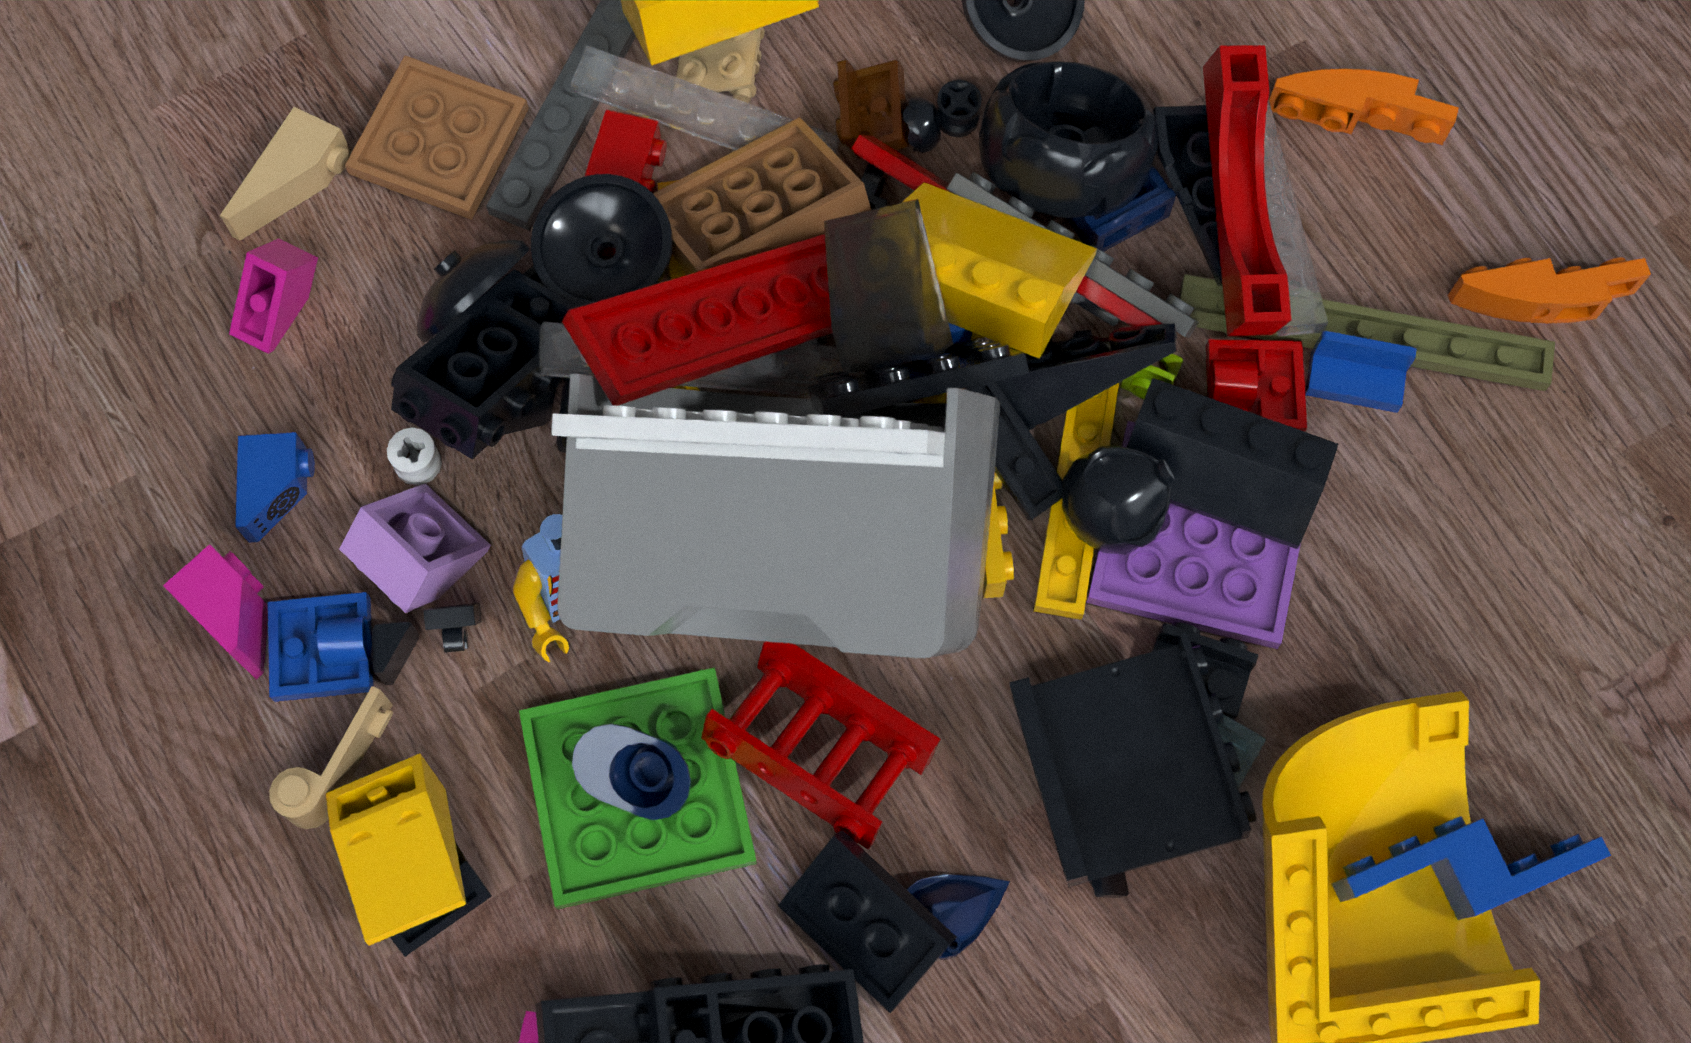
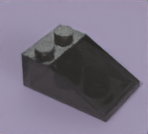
M918 199L824 221L831 327L844 375L936 357L953 345Z

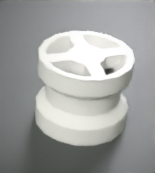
M403 429L397 432L388 443V460L398 477L405 483L415 486L432 481L439 473L442 464L441 455L430 435L422 429Z

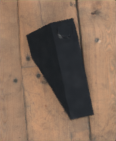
M1175 323L1122 327L1114 330L1107 338H1098L1092 335L1091 330L1076 331L1073 334V338L1067 341L1053 342L1051 337L1040 359L1025 353L1029 374L999 380L996 383L1030 431L1038 424H1043L1176 352L1177 331Z

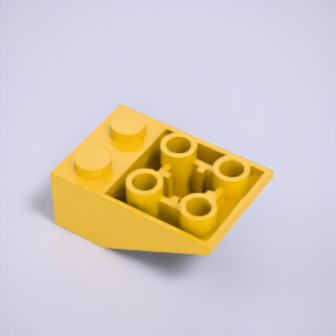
M420 753L326 793L330 832L364 940L368 946L467 905L446 789Z

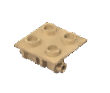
M761 27L679 56L673 98L680 99L729 91L733 95L735 102L740 104L749 103L751 98L756 95L757 89L754 85V75L760 69L758 62L761 60L762 54L759 47L760 40L764 38V28Z

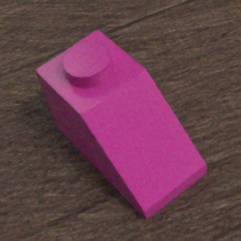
M279 238L248 251L229 335L268 354L273 352L309 298L318 257Z

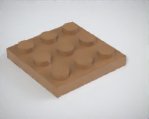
M404 55L348 158L345 167L348 174L472 220L529 110L527 99Z

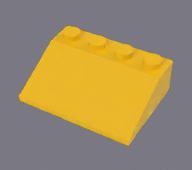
M924 182L885 217L865 249L863 289L996 342H1001V344H1009L1011 348L1040 359L1092 263L1097 248Z

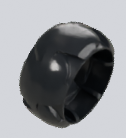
M1034 62L1023 65L1004 76L986 103L979 133L981 162L992 182L999 189L1006 191L1010 196L1013 195L1033 210L1063 218L1085 217L1097 214L1105 216L1128 205L1145 185L1158 148L1157 119L1147 99L1116 75L1098 67L1078 62Z

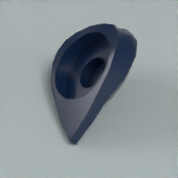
M942 874L920 879L906 889L957 937L953 941L956 945L949 946L940 956V960L957 957L978 938L998 908L1010 881L982 876Z

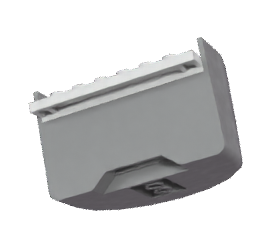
M570 374L568 414H553L552 435L567 437L558 615L562 623L568 628L583 631L643 636L682 634L837 647L841 652L920 659L961 652L973 642L979 626L994 484L1000 401L992 396L960 388H948L947 403H900L841 417L820 415L812 406L810 399L668 388L618 406H613L596 377Z

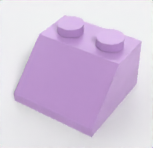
M425 483L362 506L339 550L373 581L394 604L405 613H408L439 599L488 552L491 545Z

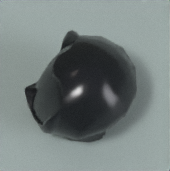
M1102 446L1075 460L1063 478V512L1068 525L1080 540L1103 553L1126 555L1156 539L1163 527L1172 495L1171 483L1175 478L1165 460L1158 461L1148 454L1129 448Z

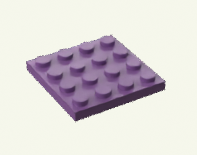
M1128 421L1121 447H1127L1135 422ZM1170 503L1163 527L1156 539L1144 547H1139L1126 555L1103 553L1098 550L1086 603L1171 624L1173 622H1183L1198 628L1200 631L1278 649L1282 643L1300 546L1298 549Z

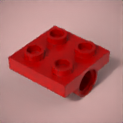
M1208 339L1205 346L1207 397L1304 432L1307 430L1302 341Z

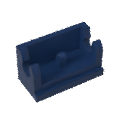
M1152 166L1145 185L1125 207L1105 216L1097 214L1066 219L1084 244L1089 246L1092 244L1104 252L1168 218L1176 194L1172 188L1168 187L1158 171Z

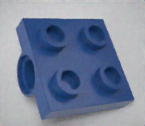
M367 592L268 602L269 697L274 702L369 692L374 684L371 598Z

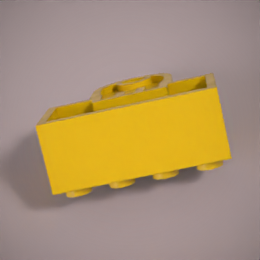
M620 0L622 10L651 66L819 7L818 0Z

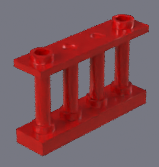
M765 641L757 668L764 675L729 719L713 709L710 710L706 715L701 739L706 741L710 750L719 757L733 759L832 825L836 833L841 830L845 831L856 843L869 850L883 822L872 815L905 768H911L922 775L931 762L941 739L799 646L791 643ZM779 687H787L802 697L805 702L771 747H769L745 730ZM828 714L845 725L846 730L812 775L789 760L788 757L819 715ZM869 741L885 751L888 758L854 803L831 788L830 785L861 742Z

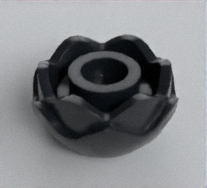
M913 97L908 102L903 103L904 107H906L903 112V119L909 126L910 131L908 142L914 147L913 152L926 153L931 151L941 140L939 118L933 102L922 97Z

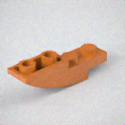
M1325 69L1277 78L1268 100L1267 110L1278 113L1286 119H1299L1320 125L1323 129L1330 132H1343L1352 135L1357 122L1361 121L1368 123L1371 127L1378 130H1392L1412 136L1419 142H1433L1443 145L1455 124L1459 107L1415 95L1419 79L1373 70Z
M1619 257L1608 260L1598 267L1582 270L1581 266H1571L1555 273L1550 258L1532 261L1531 258H1521L1501 268L1488 270L1485 266H1479L1465 271L1460 275L1448 297L1451 304L1494 318L1528 323H1572L1597 319L1613 298L1634 295L1651 275L1645 258L1626 261L1625 258Z

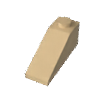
M293 107L220 215L232 237L238 240L244 239L328 187L334 176L340 174L345 169V164L351 152L341 128Z

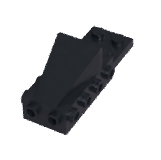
M534 265L523 274L514 269L396 368L391 381V386L394 388L391 410L399 414L407 422L417 425L441 440L446 446L456 449L472 460L487 446H495L505 434L545 425L550 420L556 388L563 376L572 367L578 369L585 362L584 357L562 323L567 312L578 308V306L546 288L539 278Z
M829 964L802 967L798 969L799 974L782 976V970L779 968L759 970L750 973L751 979L733 980L732 973L712 974L701 977V983L688 985H683V980L680 977L665 978L650 982L651 989L648 991L546 1000L535 1004L539 1043H864L854 970L830 971Z

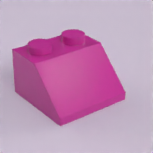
M209 544L163 586L257 680L264 673L268 605L257 594L264 586L231 551L222 557Z

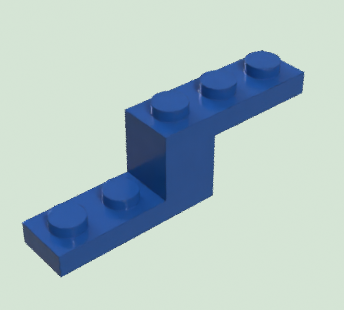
M1459 816L1434 827L1433 830L1437 837L1421 844L1416 835L1388 847L1392 857L1375 864L1372 855L1344 866L1343 869L1347 877L1331 884L1339 901L1343 902L1431 865L1457 920L1484 913L1611 856L1602 836L1583 842L1580 835L1575 834L1550 845L1554 854L1538 861L1535 853L1506 865L1484 819L1465 824L1462 816Z

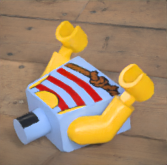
M553 514L545 518L540 525V532L523 543L521 547L524 563L520 565L513 585V594L530 629L535 628L536 631L532 639V646L547 662H550V659L546 654V647L551 641L555 640L558 647L565 654L569 650L567 640L548 624L550 619L553 623L560 619L557 606L562 533L561 514Z

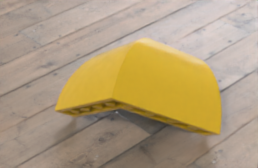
M1462 691L1388 702L1341 716L1321 725L1300 738L1284 752L1268 774L1263 789L1262 817L1268 1018L1271 1043H1419L1539 1024L1540 979L1532 968L1513 969L1500 938L1491 909L1474 917L1457 920L1431 865L1343 902L1339 901L1331 884L1347 877L1343 867L1372 855L1375 864L1392 857L1388 847L1416 835L1421 844L1437 837L1433 830L1434 827L1459 816H1462L1465 824L1471 823L1465 774V746L1468 745L1469 700Z

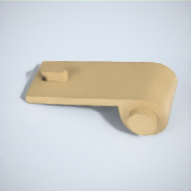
M371 686L321 776L308 769L295 767L288 768L279 773L273 780L269 790L270 802L275 811L296 827L303 829L317 828L329 819L326 793L350 783L374 738H380L393 715V711L390 710L393 704L380 689Z

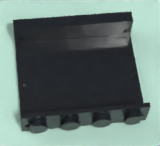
M1187 632L1179 635L1178 645L1031 686L1029 677L1009 682L1015 709L1068 888L1246 839L1251 832L1249 823L1257 821L1255 809L1248 791L1239 793L1233 773L1240 771L1233 743L1231 741L1223 743L1217 724L1224 722L1219 699L1216 693L1207 695L1201 677L1208 674L1204 653L1200 645L1191 646Z

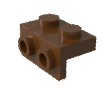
M847 59L838 61V78L834 79L833 87L836 99L840 104V118L836 119V132L840 142L843 145L846 144L852 152L854 151L852 147L859 135L873 136L894 150L909 147L908 126L903 119V112L906 109L903 105L906 102L904 68L899 61L893 60L855 70Z

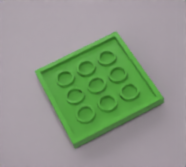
M715 667L519 710L553 900L557 910L757 864L736 763L731 758L724 759L716 755L707 746L706 741L701 739L706 715L711 709L725 717ZM612 723L628 726L651 736L666 739L676 746L688 765L691 777L689 797L679 811L668 818L657 820L639 817L596 799L582 788L576 780L572 767L573 751L581 736L595 726Z

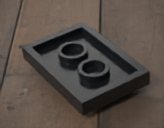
M843 830L836 833L778 904V907L844 970L853 969L855 980L889 1013L904 1000L957 938Z

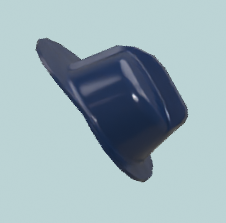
M610 723L593 727L581 736L574 748L572 767L576 780L588 794L602 802L639 817L657 820L668 818L679 811L689 797L691 777L688 765L676 746L664 738L651 736L628 726Z

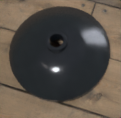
M961 0L965 17L976 37L995 54L1019 62L1040 60L1061 50L1076 33L1085 5V0H1014L1013 7L1007 3V0Z
M614 174L589 175L561 187L541 208L531 235L532 261L539 278L546 288L578 307L660 283L670 264L673 250L671 224L659 200L640 183ZM611 247L615 249V254L612 258L607 260L600 258L601 252L605 248Z
M506 240L485 243L472 249L462 257L455 250L434 268L440 277L431 285L423 298L417 321V337L425 343L440 332L503 277L530 250L528 245L524 241Z

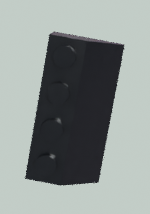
M1152 378L1126 448L1148 454L1158 461L1165 460L1175 478L1171 483V504L1298 549L1325 487L1339 444Z

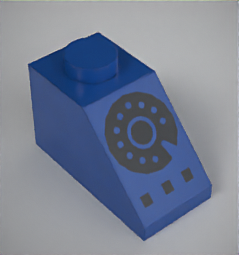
M296 432L238 436L236 528L249 543L259 542L307 495V477H313L315 472L314 455L312 449L306 448Z

